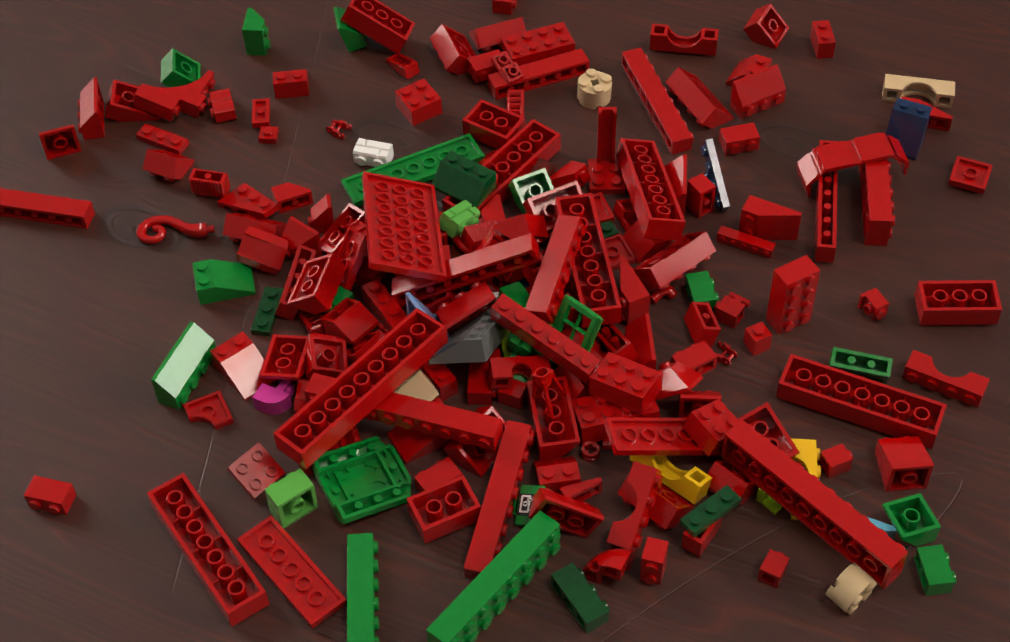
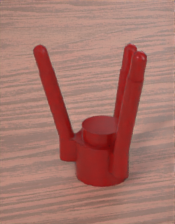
M540 367L531 374L532 397H536L537 385L543 388L550 418L554 419L548 387L553 380L562 395L565 394V391L555 377L553 369L549 370L547 367Z

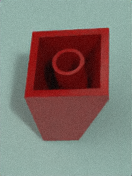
M903 436L899 438L885 437L878 439L875 455L885 492L927 489L934 464L918 436Z

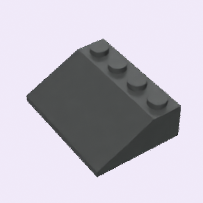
M491 309L487 310L485 313L453 331L448 337V343L430 358L429 364L486 362L501 343L508 330L491 319Z

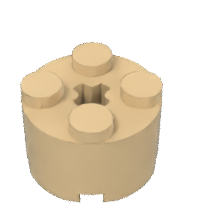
M588 69L579 77L577 98L582 106L596 109L598 106L605 107L610 102L612 77L609 74L596 71L595 69Z
M854 562L839 575L834 584L835 587L831 585L825 595L845 613L852 615L859 607L858 604L862 600L865 601L871 595L877 582Z

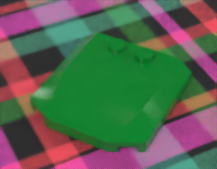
M378 436L325 452L312 464L314 475L338 521L342 524L407 503L406 498L411 497V476L395 448L390 444L385 445L382 443Z

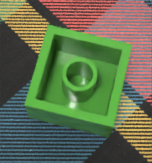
M301 468L295 472H290L286 477L270 484L265 489L270 512L283 529L319 508L314 485Z

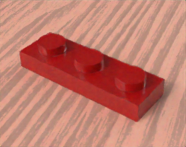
M146 123L136 133L137 140L179 155L189 145L188 139Z

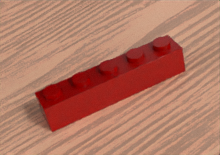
M722 225L717 233L716 241L770 259L775 251L776 243Z

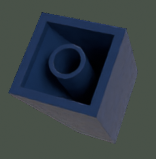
M897 98L885 135L898 139L906 157L916 161L926 135L932 107Z

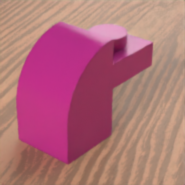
M282 380L277 388L262 383L252 397L255 409L270 415L281 414L290 409L292 406L291 396H293L296 389L294 380Z

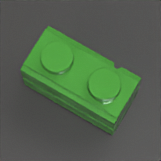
M464 200L441 214L439 219L440 229L446 231L452 238L459 234L462 235L465 226L479 223L478 218L481 213L476 207H472L471 203Z

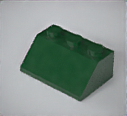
M450 151L440 162L432 185H434L435 190L459 202L467 200L472 204V207L478 208L497 187L496 172Z

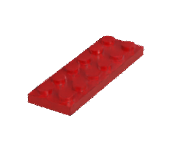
M606 417L603 422L614 456L707 455L682 428L687 418ZM722 450L714 455H722Z
M272 515L237 538L238 544L312 629L347 604V599Z

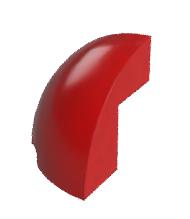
M618 548L597 554L583 568L586 579L600 584L605 575L621 581L625 570L629 571L635 560V551Z

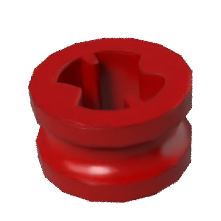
M587 441L582 445L581 455L585 461L594 462L599 458L600 448L596 442ZM589 449L593 450L592 454L588 453Z

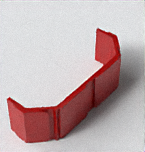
M875 133L849 141H839L817 146L797 162V172L807 196L810 197L811 185L826 172L893 158L897 160L903 175H907L909 161L898 139L890 135L886 136L885 133Z

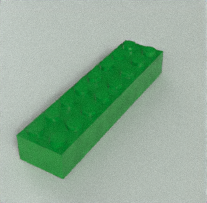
M539 511L426 629L427 641L475 642L478 634L482 629L486 630L495 615L501 614L509 600L517 597L523 585H528L537 570L544 568L551 555L554 556L558 553L561 547L560 524L542 511Z

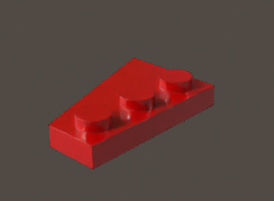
M246 183L238 186V188L217 201L218 206L221 208L227 206L232 211L238 212L242 210L247 212L248 215L263 219L268 218L279 210L277 203Z

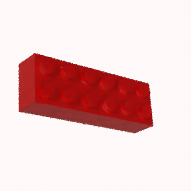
M887 159L859 165L864 245L887 246L888 239L892 238L891 226H895V215H892L894 212V202L891 201L893 188H890L892 175H889L891 162H888Z

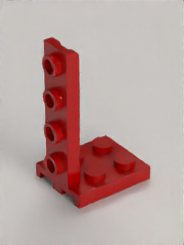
M598 107L597 158L588 159V171L591 180H589V193L592 194L602 192V194H625V181L617 158H615L617 107Z

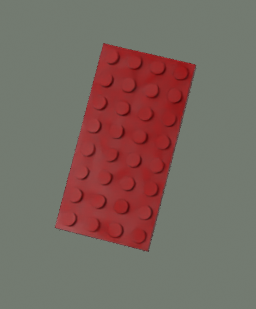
M363 171L362 188L369 269L445 282L447 273L434 185Z

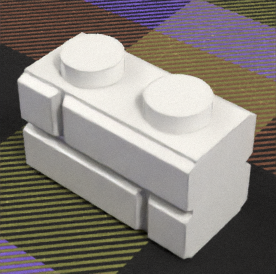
M359 138L353 149L354 163L361 166L377 167L391 162L394 157L393 144Z

